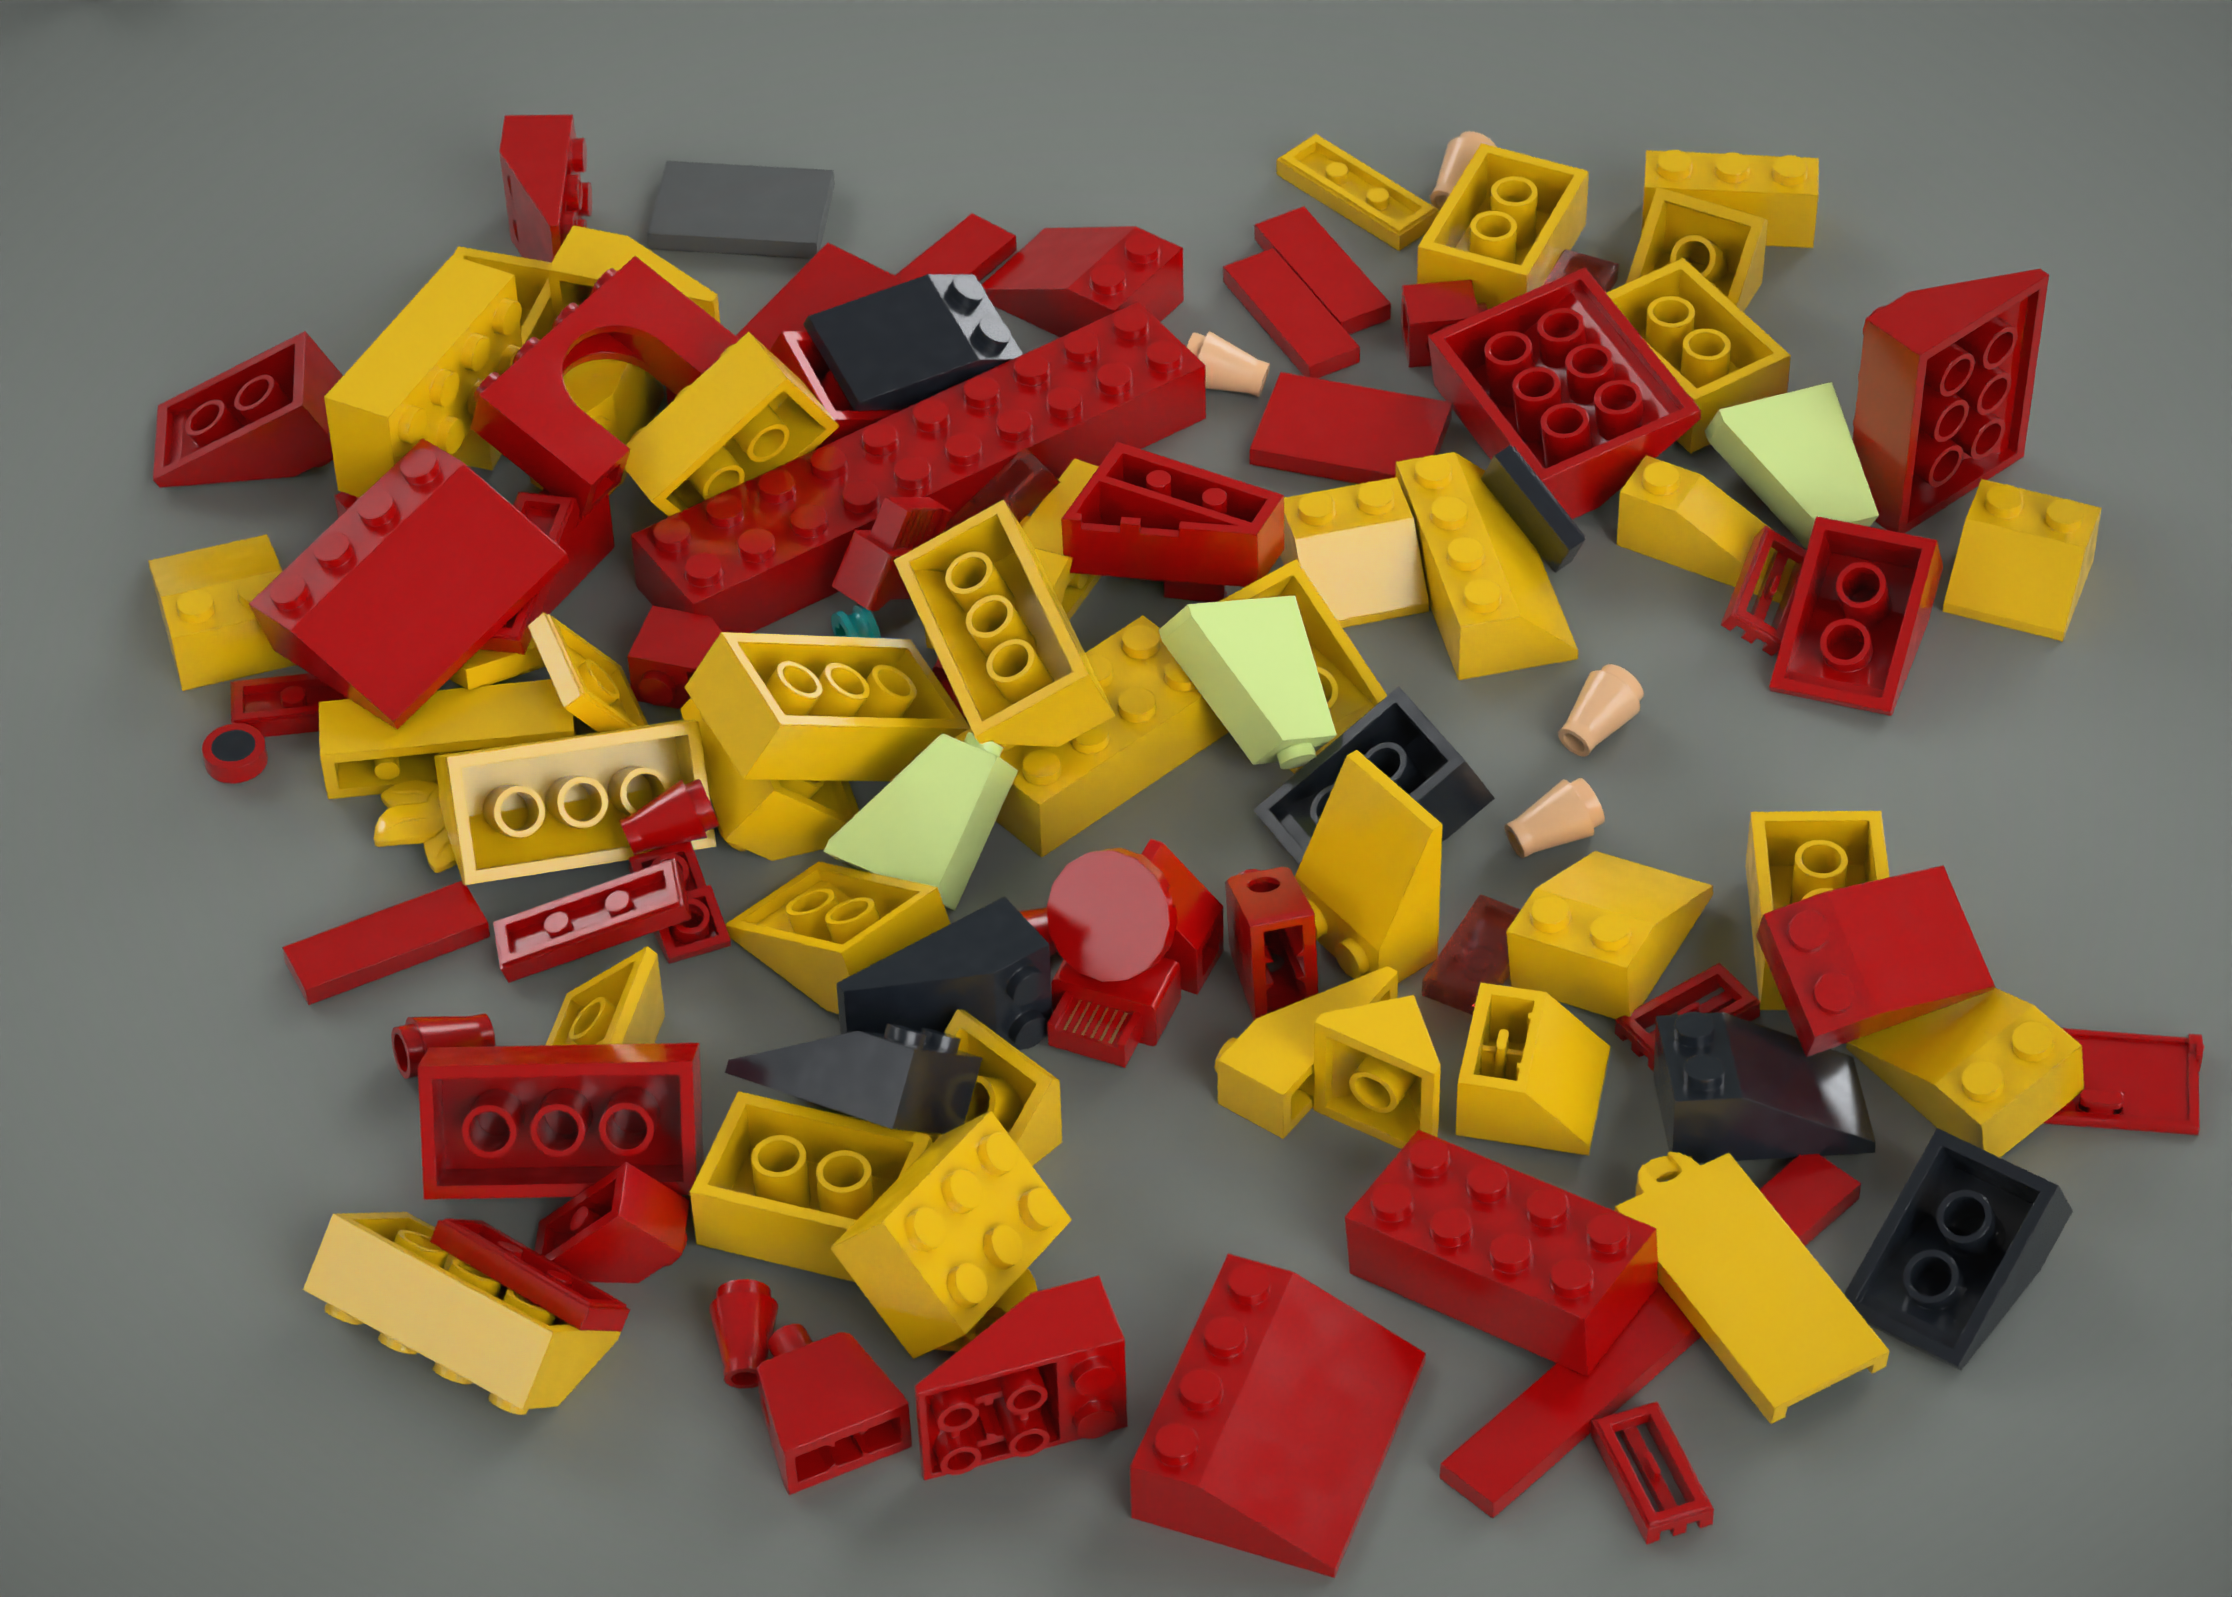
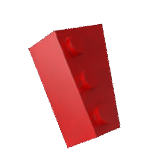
M1116 442L1061 518L1063 555L1073 557L1069 573L1246 587L1266 576L1284 550V495Z

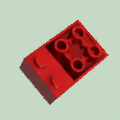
M505 115L499 154L511 241L523 258L552 262L573 225L587 228L586 219H582V217H590L592 213L591 183L582 182L580 172H586L587 167L585 138H576L573 115Z
M1099 1275L1030 1293L915 1385L921 1473L924 1481L944 1475L964 1474L978 1466L1015 1456L1028 1457L1049 1447L1083 1438H1099L1113 1430L1128 1427L1125 1338Z

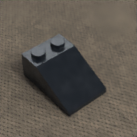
M927 274L810 315L803 324L854 411L903 410L1023 355L1009 328L1004 324L985 293L983 286L974 274Z
M1398 686L1253 810L1300 865L1345 758L1355 750L1363 754L1443 824L1442 841L1448 839L1495 798L1463 757Z
M1005 896L836 983L841 1034L854 1031L884 1034L887 1023L921 1031L922 1028L945 1032L956 1010L960 1009L968 1012L1019 1051L1034 1047L1043 1038L1048 1036L1047 1023L1052 1016L1050 945Z
M1687 1012L1681 1015L1656 1016L1654 1083L1669 1152H1678L1689 1156L1697 1163H1707L1728 1152L1735 1161L1796 1158L1799 1155L1806 1154L1830 1156L1875 1153L1876 1141L1853 1056L1828 1049L1806 1057L1799 1038L1724 1012Z
M887 1023L884 1034L854 1031L728 1060L725 1073L890 1129L945 1134L965 1123L982 1057L958 1050L961 1038L927 1028H922L921 1031Z
M1937 1128L1844 1295L1868 1325L1961 1371L2039 1273L2073 1210L2059 1185Z

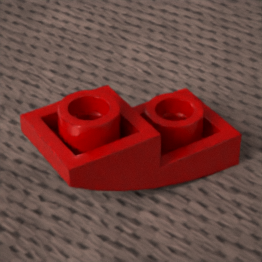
M691 841L629 857L628 868L630 874L674 858L683 872L691 919L654 932L668 964L731 946V939L712 886L706 885Z

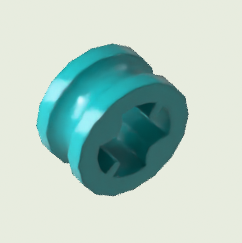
M859 604L853 606L852 613L849 615L844 611H837L831 616L834 637L881 638L873 614L870 610Z

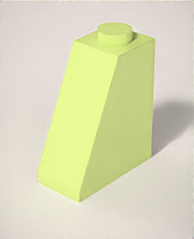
M1832 382L1719 409L1706 428L1705 433L1708 442L1806 550L1816 516L1869 527L1879 516Z
M1295 595L1188 604L1159 629L1164 645L1253 765L1279 762L1281 769H1293L1304 766L1317 757V750L1337 736Z
M968 732L963 742L942 733L828 840L823 852L857 870L938 887L944 906L955 911L1018 770L1000 758L1003 747L993 741L979 744L974 734Z

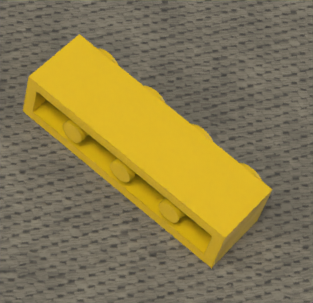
M551 679L485 685L472 690L466 688L437 690L398 730L350 699L319 702L320 760L328 799L378 795L395 784L409 780H427L438 783L434 756L577 735L576 716L564 709Z

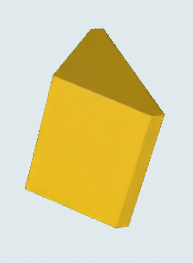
M1657 187L1626 283L1684 258L1744 312L1762 284L1768 220Z
M647 946L568 992L546 1045L655 1043L665 1017L658 954Z
M1414 995L1321 1013L1314 1022L1313 1111L1399 1149L1406 1145L1418 1129L1438 1137L1441 1065Z
M957 1009L944 1033L961 1038L958 1050L982 1057L965 1123L992 1111L1033 1166L1062 1143L1060 1080L968 1012ZM918 1132V1133H922V1134L931 1135V1137H932V1143H933L939 1136L943 1135V1134H936V1133Z

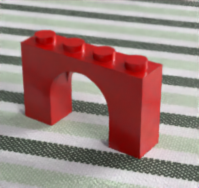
M634 256L620 270L616 271L610 268L603 273L594 284L590 296L580 305H577L575 302L567 305L555 319L552 330L541 340L537 337L530 338L519 349L512 365L500 375L497 372H493L482 381L473 395L476 407L470 429L552 495L576 498L580 509L579 517L582 518L621 482L631 449L576 405L566 390L563 376L574 367L588 361L599 359L619 360L631 363L645 370L677 395L683 388L697 380L719 359L728 347L736 344L740 339L638 257Z

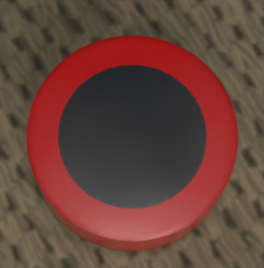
M234 723L221 726L213 730L205 738L202 745L204 763L208 774L215 780L223 783L234 784L249 781L258 776L265 769L268 762L264 736L257 728L251 725Z

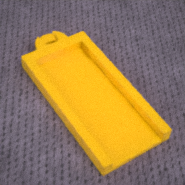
M1668 1152L1667 1156L1654 1158L1645 1165L1642 1164L1638 1171L1635 1197L1615 1206L1614 1211L1657 1228L1659 1283L1770 1424L1784 1418L1787 1407L1865 1368L1873 1374L1886 1367L1889 1349L1729 1152L1701 1166L1691 1157L1678 1152Z

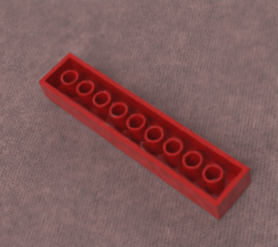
M1138 301L631 534L637 588L653 606L711 616L722 632L752 633L839 592L832 587V583L854 530H872L885 497H930L952 511L944 532L1003 499L1010 510H1013L1043 496L1049 483L1054 478L1059 479L1074 458L1100 466L1116 442L1142 449L1206 419L1205 364Z

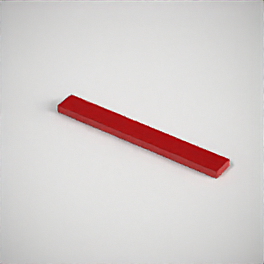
M1806 1154L1797 1156L1759 1190L1804 1246H1806L1860 1199L1861 1183L1820 1154ZM1659 1283L1653 1294L1588 1376L1556 1363L1440 1463V1479L1491 1518H1494L1591 1433L1592 1420L1612 1415L1695 1343L1701 1335Z

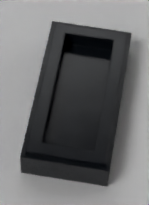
M1509 445L1494 455L1481 480L1556 573L1572 562L1586 540L1585 535L1516 448Z

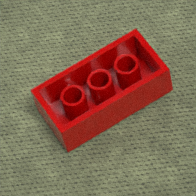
M700 1043L428 1048L418 1065L424 1200L576 1197L626 1162L676 1193L690 1195L693 1184L703 1166Z
M1419 1129L1344 1217L1350 1274L1585 1376L1590 1374L1659 1286L1657 1228Z

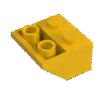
M1480 982L1457 1083L1455 1135L1589 1156L1610 1056V1046L1547 992Z

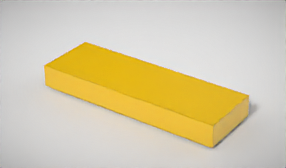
M1314 134L1277 159L1276 175L1398 251L1424 235L1439 213V209L1317 134Z

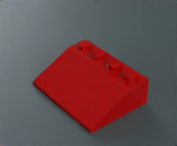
M1585 267L1428 335L1434 386L1446 401L1452 402V410L1490 460L1509 445L1515 447L1571 519L1599 508L1626 484L1646 455L1657 458L1702 419L1700 408Z
M2042 269L1909 291L1890 304L1875 309L1869 317L1865 318L1852 440L1879 514L1875 522L1886 530L1905 534L1978 487L1981 479L1989 480L2024 457L2049 274Z
M422 438L249 603V606L274 651L398 730L496 632L570 562V559L560 546L465 463Z
M1227 1254L1130 1465L1131 1518L1335 1578L1424 1367L1426 1352L1293 1271Z

